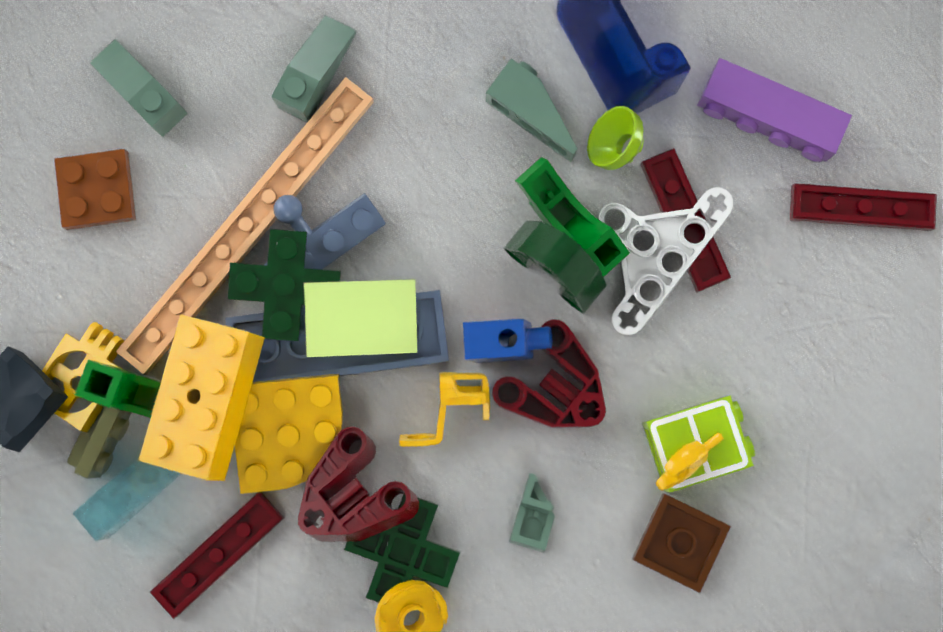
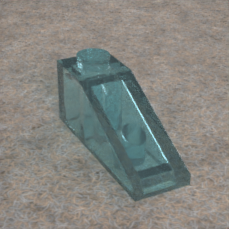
M137 460L100 488L72 514L96 542L109 539L182 473Z

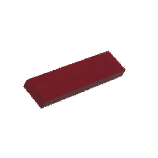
M674 148L641 162L640 165L661 213L691 209L698 202ZM697 211L695 216L705 219L701 211ZM694 223L688 225L684 230L685 239L694 244L701 242L705 237L704 228ZM712 237L687 270L696 293L731 278L715 239Z
M794 183L791 186L790 221L932 231L936 229L937 194Z
M258 492L156 585L150 593L173 619L177 618L284 519V516L262 492Z

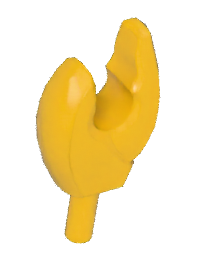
M717 432L703 444L699 441H694L684 445L664 466L665 472L656 481V486L660 490H665L688 479L697 471L699 466H702L707 461L708 451L724 440L723 436Z

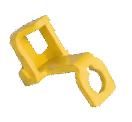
M439 372L440 404L436 434H401L399 436V446H431L439 444L443 439L447 405L482 404L483 421H489L490 390L486 375L483 373ZM481 379V386H459L456 380Z

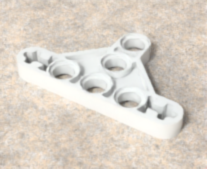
M719 187L708 189L693 208L638 216L620 203H610L601 209L598 219L605 223V216L609 211L619 210L625 215L624 225L614 230L630 252L622 260L626 296L612 315L613 326L619 333L632 336L642 330L722 226L733 209V198L727 190ZM721 196L724 198L723 206L726 210L724 212L720 210L715 211L710 221L716 222V224L711 228L705 219L695 216L697 211H701L704 216L710 208V203L707 200L710 197L717 199ZM693 223L701 225L705 231L704 239L696 244L688 242L684 237L685 228ZM647 231L653 235L654 244L649 250L640 251L633 245V238L638 232ZM675 252L682 257L683 265L679 271L668 272L663 268L662 259L667 253ZM654 281L660 285L661 294L659 298L654 301H646L641 297L640 288L644 282ZM632 296H635L641 305L651 309L646 315L640 309L635 315V320L638 322L635 328L627 326L626 329H623L620 326L622 319L619 315L622 311L625 313L631 312L635 304L629 303V300Z

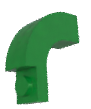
M541 157L515 180L529 199V205L545 224L564 232L575 240L599 267L603 277L630 254L613 228L593 216L576 199L547 159Z
M87 360L74 396L108 408L120 409L151 418L161 382L108 364Z

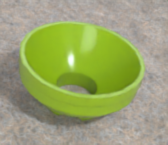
M616 106L605 112L593 126L588 138L587 154L590 161L597 167L606 170H615L631 163L634 157L642 151L644 145V128L640 116L625 106ZM631 138L628 146L622 153L623 145L628 139Z

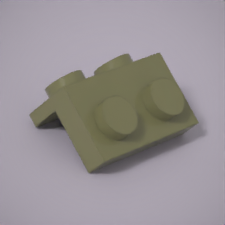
M103 407L87 433L81 431L68 457L67 463L76 467L74 473L86 479L101 478L106 473L112 463V453L117 442L124 437L129 427L128 419L132 412Z

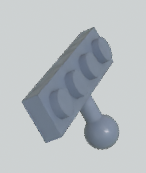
M365 193L313 230L301 216L303 211L302 204L295 196L283 195L279 197L273 208L274 215L280 222L290 224L295 231L307 232L306 269H324L386 224Z

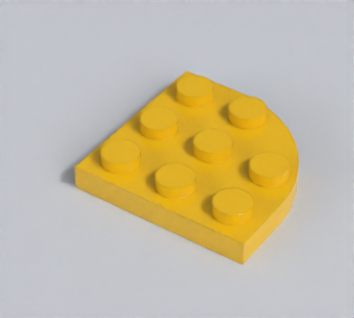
M339 373L252 382L235 442L240 494L287 489L307 480L330 444L342 430L343 408Z

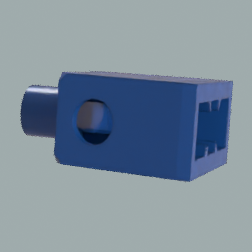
M525 319L463 322L465 360L491 363L527 360L534 358L533 350L552 349V331L550 326L532 328L531 322ZM516 334L517 342L514 346H510V337Z

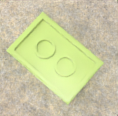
M415 279L304 283L306 357L418 353Z

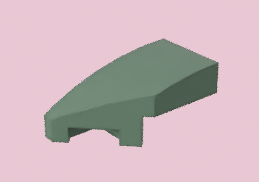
M530 473L509 542L544 553L555 515L552 512L554 507L550 500H547L535 474Z

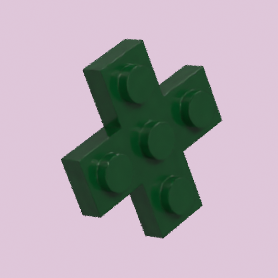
M270 229L267 265L230 263L227 299L264 302L262 337L265 339L299 341L302 305H305L304 283L340 281L341 271L305 268L307 232Z
M403 494L398 509L405 504L406 494ZM417 497L419 509L412 519L365 540L347 541L344 548L345 551L378 562L366 595L367 599L379 603L387 591L399 583L412 580L413 576L448 588L460 552L426 539L438 504Z

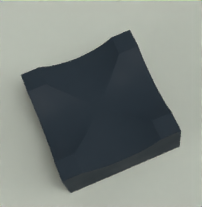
M9 346L0 354V445L3 448L21 452L68 396L29 357Z

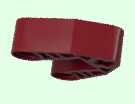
M557 319L548 320L541 327L550 326L551 328L559 329L563 334V342L559 346H552V349L541 350L555 360V364L582 384L581 390L552 368L540 382L539 386L566 406L563 412L536 390L533 391L522 381L512 376L500 378L495 383L492 392L493 400L498 407L549 428L592 427L598 425L606 415V406L598 369L565 322ZM511 383L517 387L519 397L514 403H504L499 398L498 390L503 384ZM593 402L596 406V409H593V411H597L596 417L583 419L579 414L583 412V410H579L580 404L586 405Z
M351 426L342 429L337 434L307 478L298 515V524L304 533L321 542L362 541L412 519L418 512L419 500L412 490L404 483L398 481L389 482L372 496H368L369 493L356 478V474L374 459L376 446L373 440L361 429ZM362 440L360 450L354 454H349L352 443ZM399 494H406L405 504L401 508L393 510V499ZM320 516L324 517V518H320V520H322V521L324 522V523L321 525V527H319V528L315 527V526H319V524L316 523V520H317Z

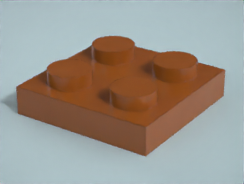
M118 149L54 158L63 229L71 230L136 220L129 153L127 150Z

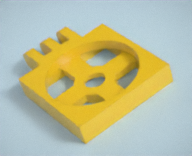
M97 322L90 324L81 340L67 333L64 335L42 370L51 380L55 377L63 382V392L68 396L54 414L79 431L86 433L89 431L104 406L92 402L85 409L70 413L69 411L77 398H80L74 396L76 390L72 388V381L75 377L82 376L87 360L121 368L113 361L118 355L116 351L123 344L124 339L114 336L113 332L103 329V326ZM84 352L87 354L78 369L71 370L63 365L70 353Z

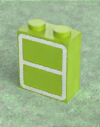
M730 395L642 422L659 477L664 474L666 463L684 445L694 441H699L703 444L717 432L724 438V440L708 451L707 461L702 466H699L692 476L671 488L665 489L664 492L671 493L754 466L752 457H755L753 443L749 436L744 437L740 422L744 421L742 410L737 401L732 402Z

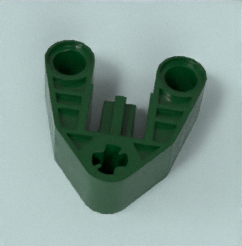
M526 221L504 247V250L525 268L531 267L534 263L561 285L559 289L560 296L583 314L607 286L599 267L575 240L564 232L541 221Z

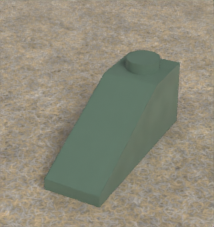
M325 15L284 71L271 96L276 106L308 122L314 115L357 31Z
M116 39L90 62L161 137H164L188 114L171 94Z
M510 59L486 91V103L571 162L578 148L541 79L537 77L538 73L529 64L523 61L517 63Z

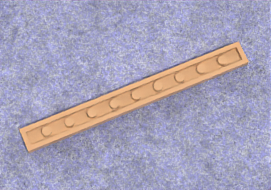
M347 77L342 80L116 352L142 374L148 375L172 346L180 314L193 318L197 316L229 277L230 263H241L277 220L273 211L276 200L283 195L296 197L374 103L373 98Z

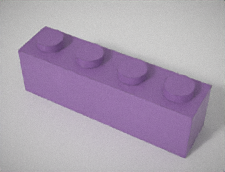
M719 58L714 66L697 106L704 109L705 114L712 118L723 119L724 117L736 123L740 130L752 134L756 132L769 137V141L772 144L783 148L793 147L802 151L801 155L814 162H826L836 154L852 117L851 114L722 58Z

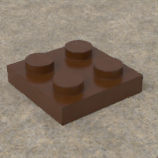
M662 493L632 556V560L700 593L731 526Z

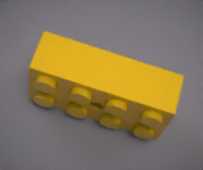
M180 314L138 461L204 480L225 481L265 338L247 331Z

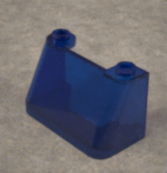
M558 0L556 9L558 21L607 110L616 106H625L638 114L678 92L691 69L684 54L678 46L665 42L646 49L620 0Z

